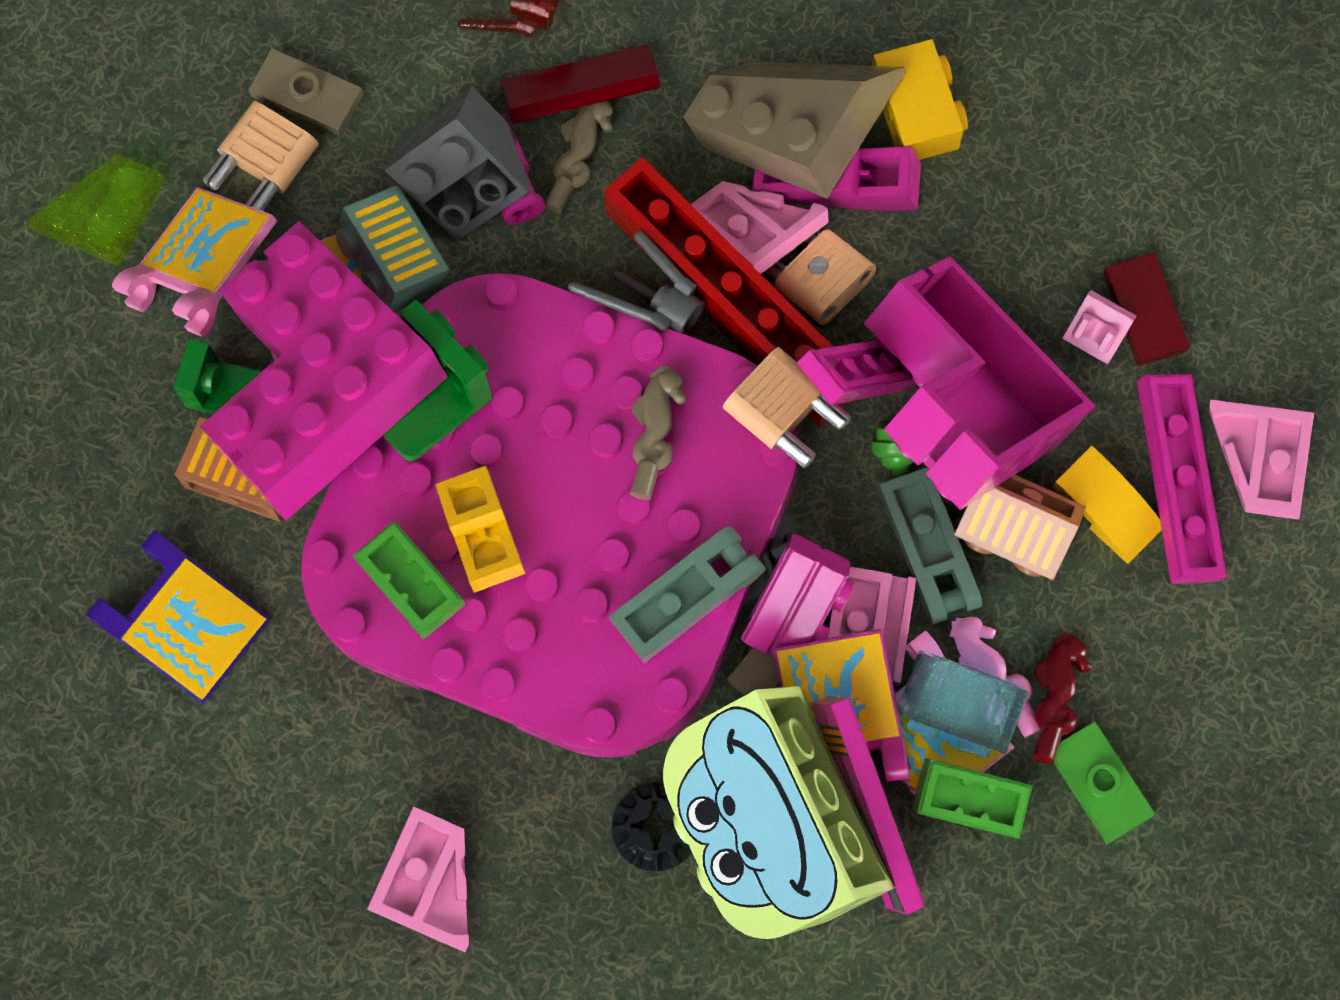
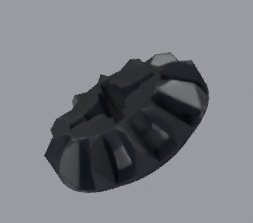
M654 782L639 788H633L617 804L611 828L615 846L627 862L645 871L659 872L678 866L689 857L692 851L689 844H686L680 838L675 828L662 832L661 841H658V850H653V841H650L649 832L640 831L639 828L631 829V826L649 821L652 804H658V812L661 813L662 821L671 822V825H674L673 817L675 813L667 798L664 785Z

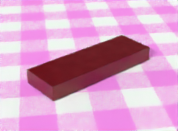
M648 44L500 80L512 124L660 88L658 71Z

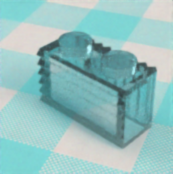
M920 649L898 705V712L901 716L909 719L906 728L937 739L940 731L955 735L960 738L958 747L988 758L991 749L1006 754L1029 691L1020 685Z

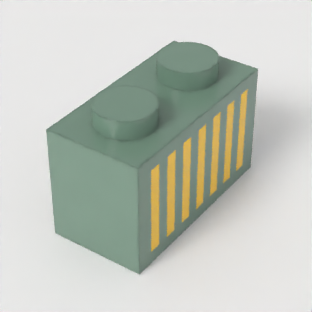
M398 184L343 207L336 231L338 246L347 259H354L362 273V282L394 313L404 309L414 300L418 302L423 301L442 290L449 268Z

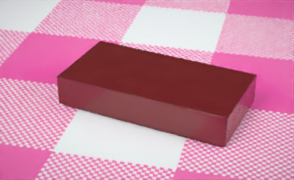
M1155 253L1105 267L1103 275L1113 302L1137 316L1126 334L1137 367L1186 353L1190 345Z

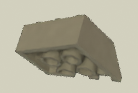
M751 61L709 75L683 118L700 145L705 149L827 199L906 71L904 67Z

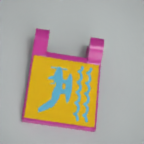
M883 629L774 648L781 687H800L819 729L820 726L811 703L827 696L851 699L869 751L882 750L887 782L909 778V773H911L910 760L902 733Z

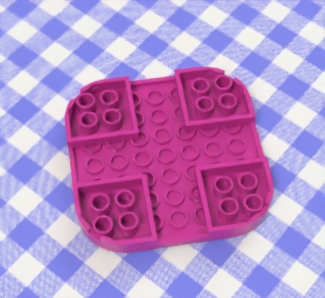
M502 273L484 274L447 286L434 294L422 306L430 314L438 310L453 327L456 333L453 338L463 348H466L468 345L473 346L485 359L490 369L485 374L493 399L415 461L405 460L381 436L332 480L311 524L302 555V583L311 613L320 628L337 648L359 665L416 689L424 688L511 723L520 731L567 750L593 757H624L636 754L635 751L650 747L662 740L666 742L680 732L694 718L704 704L731 642V632L751 584L733 594L645 664L611 623L609 616L727 526L731 525L742 538L740 545L749 556L755 554L762 561L768 544H772L792 496L799 464L781 448L777 447L771 450L723 409V405L729 396L756 369L757 365L731 351L669 328L663 333L645 321L526 276ZM661 365L663 367L668 366L683 379L684 386L682 391L687 401L683 404H677L670 397L673 414L672 429L662 440L671 444L674 455L669 465L659 471L651 500H641L630 495L638 467L632 454L633 446L637 438L646 429V425H640L638 419L632 413L631 405L640 396L644 395L647 385L652 379L649 374L656 371ZM795 428L791 433L798 438L797 428ZM486 466L526 574L474 593L455 538L449 528L435 484ZM394 520L466 603L463 608L425 640L422 639L352 556ZM723 558L716 560L710 565L720 578L731 570Z

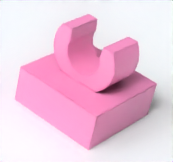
M1091 290L1062 339L1102 362L1109 364L1137 316Z

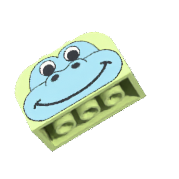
M799 686L756 689L688 726L672 742L664 762L663 781L667 798L675 813L673 817L675 829L680 838L686 844H689L698 864L697 876L701 886L713 897L723 917L738 931L760 939L781 937L830 921L895 888Z

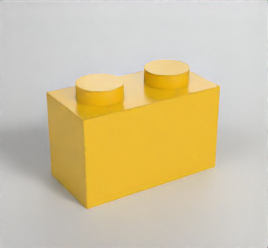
M933 39L875 54L872 66L904 67L906 71L882 110L894 147L911 146L919 160L958 150L963 131L968 129L967 115L963 103L960 100H953L948 86L952 85L951 68L945 55L938 56Z

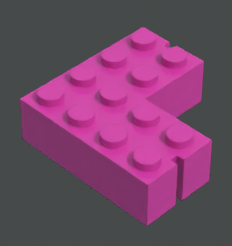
M300 221L263 252L268 259L261 265L254 259L219 290L241 322L277 359L200 425L201 429L219 451L285 521L448 378L431 347Z
M951 257L928 266L925 271L922 269L899 280L864 323L876 336L878 344L885 351L893 354L909 370L913 380L920 387L884 430L896 442L899 451L905 457L914 461L917 465L924 463L929 468L926 475L934 482L937 491L944 498L952 501L959 510L1057 448L1096 407Z

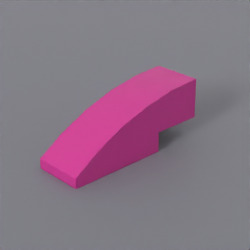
M911 146L867 149L859 147L827 199L757 170L754 171L753 191H767L783 195L784 203L805 205L817 203L827 207L875 211L918 210L921 161Z

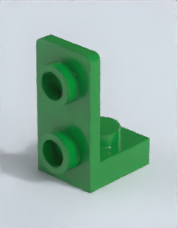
M189 339L173 389L186 408L214 414L262 371L219 361L210 344Z

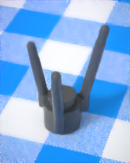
M641 231L635 233V240L675 285L672 286L669 283H665L658 291H655L622 270H616L614 277L627 285L628 288L651 301L649 308L652 311L572 281L568 284V289L571 292L645 321L663 333L670 328L686 335L698 321L705 307V302L694 295L697 284L683 276L658 247Z

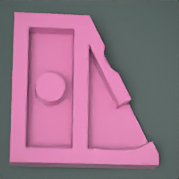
M725 181L720 182L691 204L760 274L829 223L828 209L821 204L813 203L810 210L784 204L783 195L767 191L754 192L747 189L746 186Z
M1210 400L1209 414L1244 511L1299 520L1314 413Z
M413 807L367 910L462 952H466L469 946V934L467 932L464 828Z

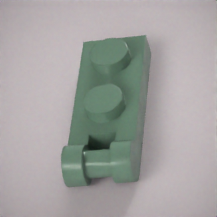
M925 467L880 483L878 492L911 575L917 578L916 587L929 623L933 625L947 620V614L962 608L969 612L982 607L983 604L958 537L954 536L955 530L941 495L937 491L934 482L926 475L929 468ZM951 574L956 588L940 594L935 580Z
M731 525L721 529L609 616L611 623L644 664L737 591L753 583L765 571L766 567L755 554L749 556L741 547L740 542L742 538ZM723 558L731 570L720 578L710 565L716 560Z

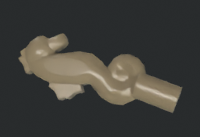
M605 101L584 106L574 118H570L566 123L560 125L567 146H570V149L563 153L554 164L552 172L556 180L545 199L546 209L561 214L573 190L581 187L589 180L591 168L584 161L595 152L598 143V125L600 124L606 133L613 131L611 119L614 116V111L609 102Z
M661 365L656 371L649 374L652 379L648 383L644 395L640 396L631 405L632 413L638 419L640 425H646V429L637 438L633 446L632 454L638 467L630 495L641 500H651L659 471L669 465L674 455L671 444L662 440L672 429L673 414L670 397L677 404H683L687 401L682 391L684 386L683 379L668 366L663 367Z

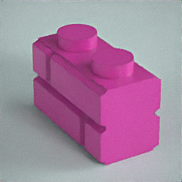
M792 534L744 625L741 636L743 642L766 654L770 653L775 658V647L826 639L830 628L823 625L831 608L839 612L842 611L855 584L848 580L851 563L847 559L827 549H822L819 545L797 534Z

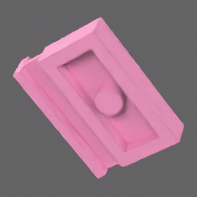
M850 567L848 580L855 584L842 611L839 612L832 608L829 622L830 631L827 638L883 629L893 686L899 687L917 578H902L892 576L893 574Z

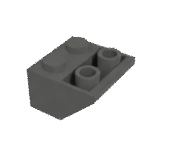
M472 85L401 136L385 168V171L456 242L526 195L531 187L507 121Z

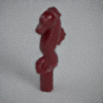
M1065 632L1061 637L1054 639V647L1048 659L1043 660L1033 671L1035 680L1040 683L1042 690H1049V693L1038 703L1034 718L1041 730L1032 757L1043 764L1054 763L1061 737L1073 731L1078 722L1075 711L1066 706L1075 695L1076 679L1073 665L1081 673H1086L1091 669L1086 659L1087 647L1082 641L1075 638L1072 633L1068 635Z

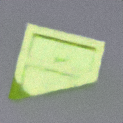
M116 154L32 216L28 226L32 231L120 267L166 179L161 172Z

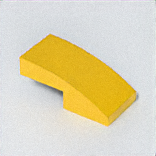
M1093 446L1053 485V488L1061 496L1086 506L1083 516L1091 523L1089 529L1127 564L1162 531L1161 522L1156 513L1123 475Z
M486 466L435 484L449 528L455 538L474 593L526 574Z

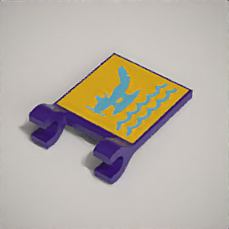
M154 530L142 544L141 548L145 550L144 552L165 568L162 574L128 616L121 615L101 598L95 602L86 616L204 705L271 619Z

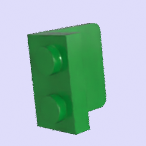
M414 300L399 312L401 319L431 347L448 378L382 435L407 461L419 459L493 399L485 374L490 370L485 359L473 346L468 345L466 348H463L453 338L456 335L453 327L438 310L430 314L417 300Z

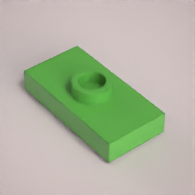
M395 520L352 555L423 640L466 605L460 595Z
M1095 721L1060 742L1054 764L1106 845L1156 815Z
M925 758L912 812L1020 839L1033 785Z

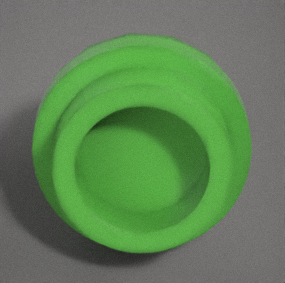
M887 425L877 426L876 439L871 440L872 454L880 458L882 466L891 470L895 478L906 475L911 468V464L915 462L905 457L899 451L896 442L884 430Z

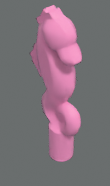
M977 617L956 618V621H951L950 637L955 639V644L961 655L959 657V673L964 674L965 677H974L978 680L981 675L985 676L987 679V694L991 703L997 709L1010 712L1024 738L1040 731L1041 728L1034 719L1035 712L1028 702L1032 695L1028 679L1019 674L1007 676L1005 660L996 650L980 640L981 638L993 639L996 630L984 626L981 619Z

